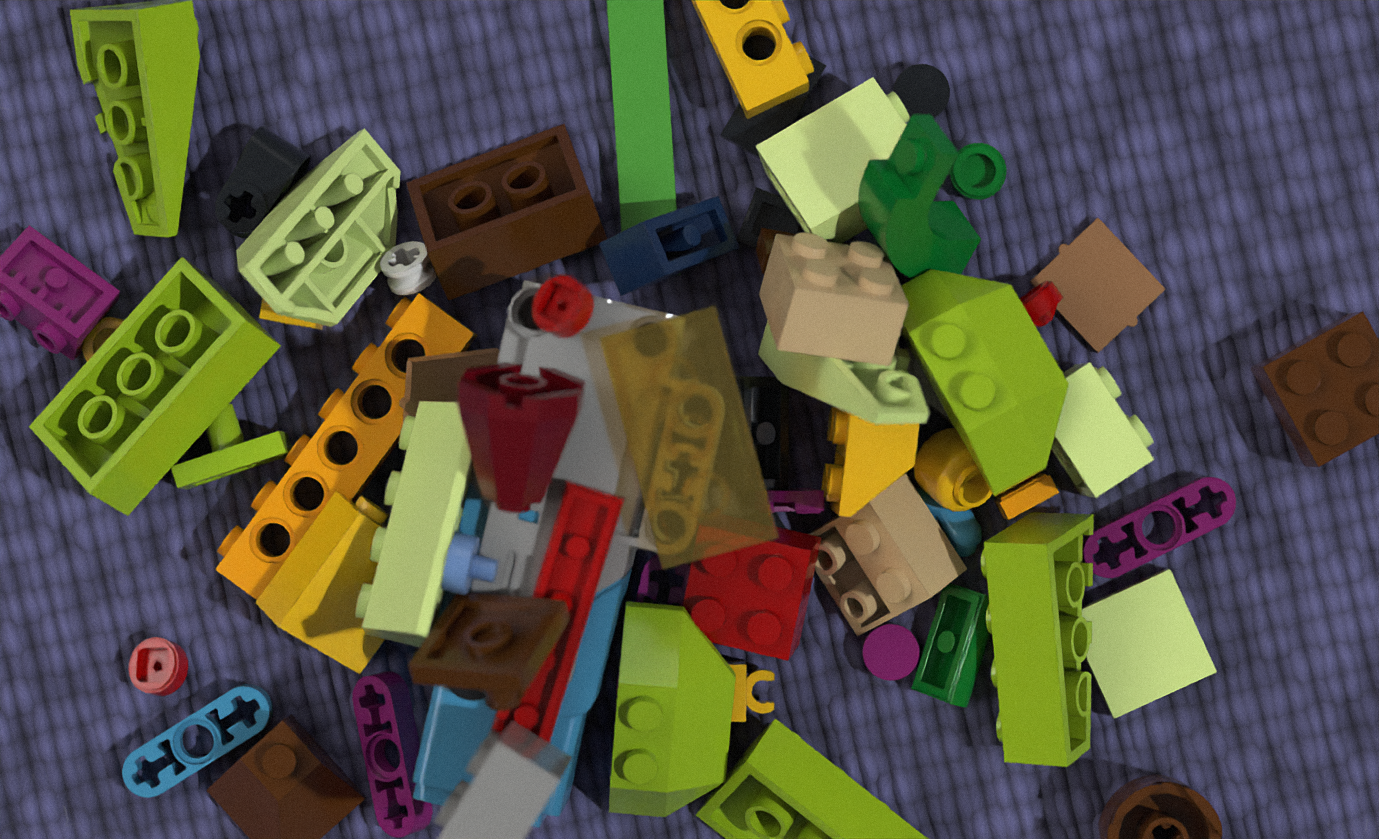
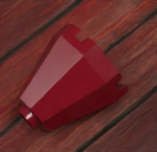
M511 363L465 369L463 377L461 376L458 382L457 406L481 494L483 497L495 502V508L504 512L523 513L531 509V504L542 503L583 406L585 380L556 368L539 367L540 377L521 374V364Z

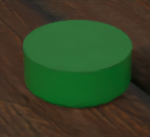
M972 143L958 151L959 155L948 173L953 189L963 198L972 201L985 200L996 194L1003 186L1007 173L1006 163L1000 152L984 143Z

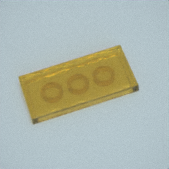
M716 306L599 338L662 568L673 567L779 538Z

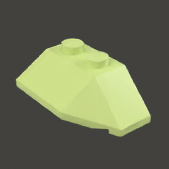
M365 128L353 135L299 179L236 250L239 272L276 314L329 327L338 324L382 270L380 266L381 258L387 251L396 246L398 218L396 189L400 188L401 171Z

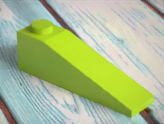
M156 0L71 9L70 17L77 66L83 84H94L103 113L95 116V120L100 134L108 133L113 141L118 156L114 164L113 173L134 235L167 238L177 236L200 62L198 45L199 27L194 15L193 0Z

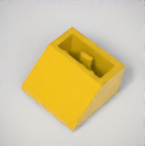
M831 407L827 439L832 441V444H836L834 464L825 463L821 486L826 501H830L829 508L838 516L851 517L915 466L919 423L873 424L842 409Z

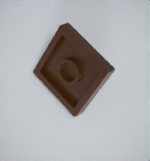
M456 593L409 663L414 684L484 690L486 705L491 710L505 711L516 707L521 703L520 698L523 699L525 691L570 620L565 600L477 593L462 595Z

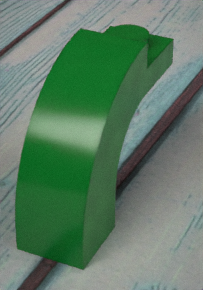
M931 114L912 115L889 158L869 160L858 192V206L863 222L893 265L901 273L913 279L930 269L961 275L981 241L980 236L954 201H933L957 159L959 152Z

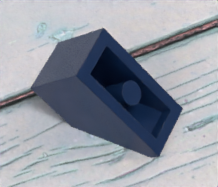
M718 196L645 220L599 243L621 296L669 279L740 248Z

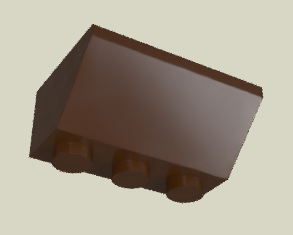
M565 124L406 183L427 254L448 301L476 292L486 286L518 274L532 271L537 267L574 253L583 252L607 240Z

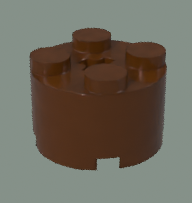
M1162 774L1139 777L1124 784L1110 797L1098 822L1100 839H1154L1152 830L1158 825L1167 829L1165 833L1168 839L1223 838L1222 825L1212 805L1187 784Z

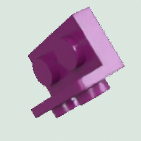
M29 225L0 256V317L8 321L15 319L32 331L35 340L47 351L54 354L61 352L69 359L75 360L82 351L83 340L118 302L120 291Z

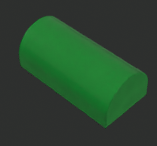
M949 583L943 588L911 689L952 705L968 707L991 634L986 626V610L989 604L988 594L953 583Z

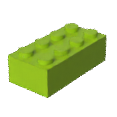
M181 257L29 427L89 494L128 516L281 345L218 282L184 257Z

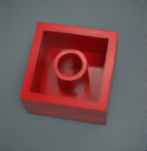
M711 512L698 527L683 606L691 615L693 622L712 643L789 661L800 643L822 537Z

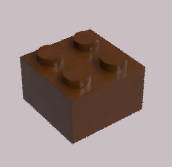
M1363 311L1346 314L1250 368L1304 466L1320 467L1379 434V339Z

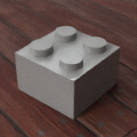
M512 720L502 734L491 729L465 770L475 777L470 785L461 779L434 823L444 828L438 839H525L573 757Z

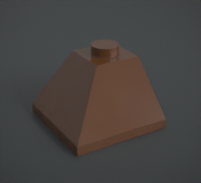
M292 714L274 727L206 790L250 839H321L366 799L361 790Z

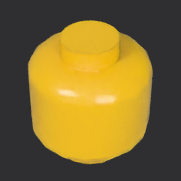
M946 428L933 434L917 452L915 466H913L914 478L921 489L940 506L953 512L967 511L982 505L992 495L991 489L956 428Z

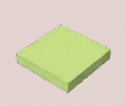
M1169 568L1082 607V617L1086 621H1092V643L1089 644L1085 660L1113 719L1217 672Z

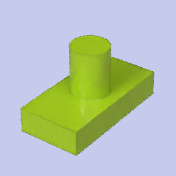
M228 404L205 430L212 453L174 465L171 470L177 488L188 490L285 458L292 445L288 433L276 431L245 442L233 404Z

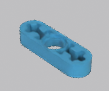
M253 684L239 685L131 752L126 758L122 769L125 785L135 795L145 798L155 797L167 791L262 731L269 724L273 715V703L270 696L264 689ZM237 696H241L245 702L255 699L260 706V709L254 713L257 723L251 726L248 720L243 719L226 730L234 736V739L227 742L222 725L210 715V712L217 709L221 720L238 708L235 700ZM191 725L205 726L212 733L214 744L209 754L201 757L193 756L184 748L183 734ZM169 739L172 753L179 762L186 766V770L180 772L175 761L158 773L160 784L156 785L151 779L142 782L137 776V772L143 767L140 758L145 756L146 760L154 762L170 751L162 745V742Z

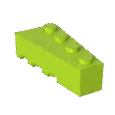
M1031 512L984 542L980 565L981 572L984 578L987 579L989 604L986 610V626L993 637L994 659L991 666V679L994 687L998 690L1000 712L996 722V733L999 741L1003 743L1004 762L1068 767L1090 749L1091 674L1087 671H1081V662L1086 658L1089 644L1092 643V621H1086L1082 617V599L1085 586H1093V563H1084L1082 561L1083 535H1093L1094 514Z

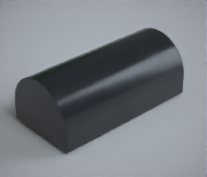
M729 376L728 490H788L789 386L782 384L776 377Z

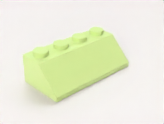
M419 401L416 417L410 415L405 417L399 439V449L407 451L401 472H391L384 500L385 505L393 506L387 528H377L370 553V561L378 562L373 585L363 583L356 607L355 616L364 619L362 629L367 635L421 647L438 621L445 591L442 590L445 562L453 535L459 530L474 465L457 402Z

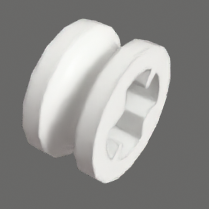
M410 241L399 244L387 251L381 258V269L384 275L388 277L387 282L391 291L397 295L417 293L431 285L436 279L437 274L427 254L425 244L422 242Z

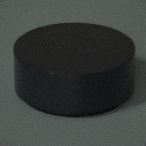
M916 64L903 70L896 79L892 90L904 104L910 118L916 114H931L933 118H936L945 109L950 97V87L945 75L936 67L928 64Z

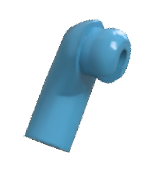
M916 488L936 521H939L959 557L972 555L977 548V544L982 540L981 525L970 509L962 512L950 511L940 506L922 489Z

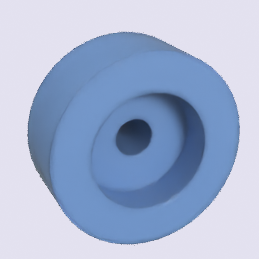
M460 532L454 533L445 562L442 590L467 595L473 579L494 583L499 560L479 555L480 537Z

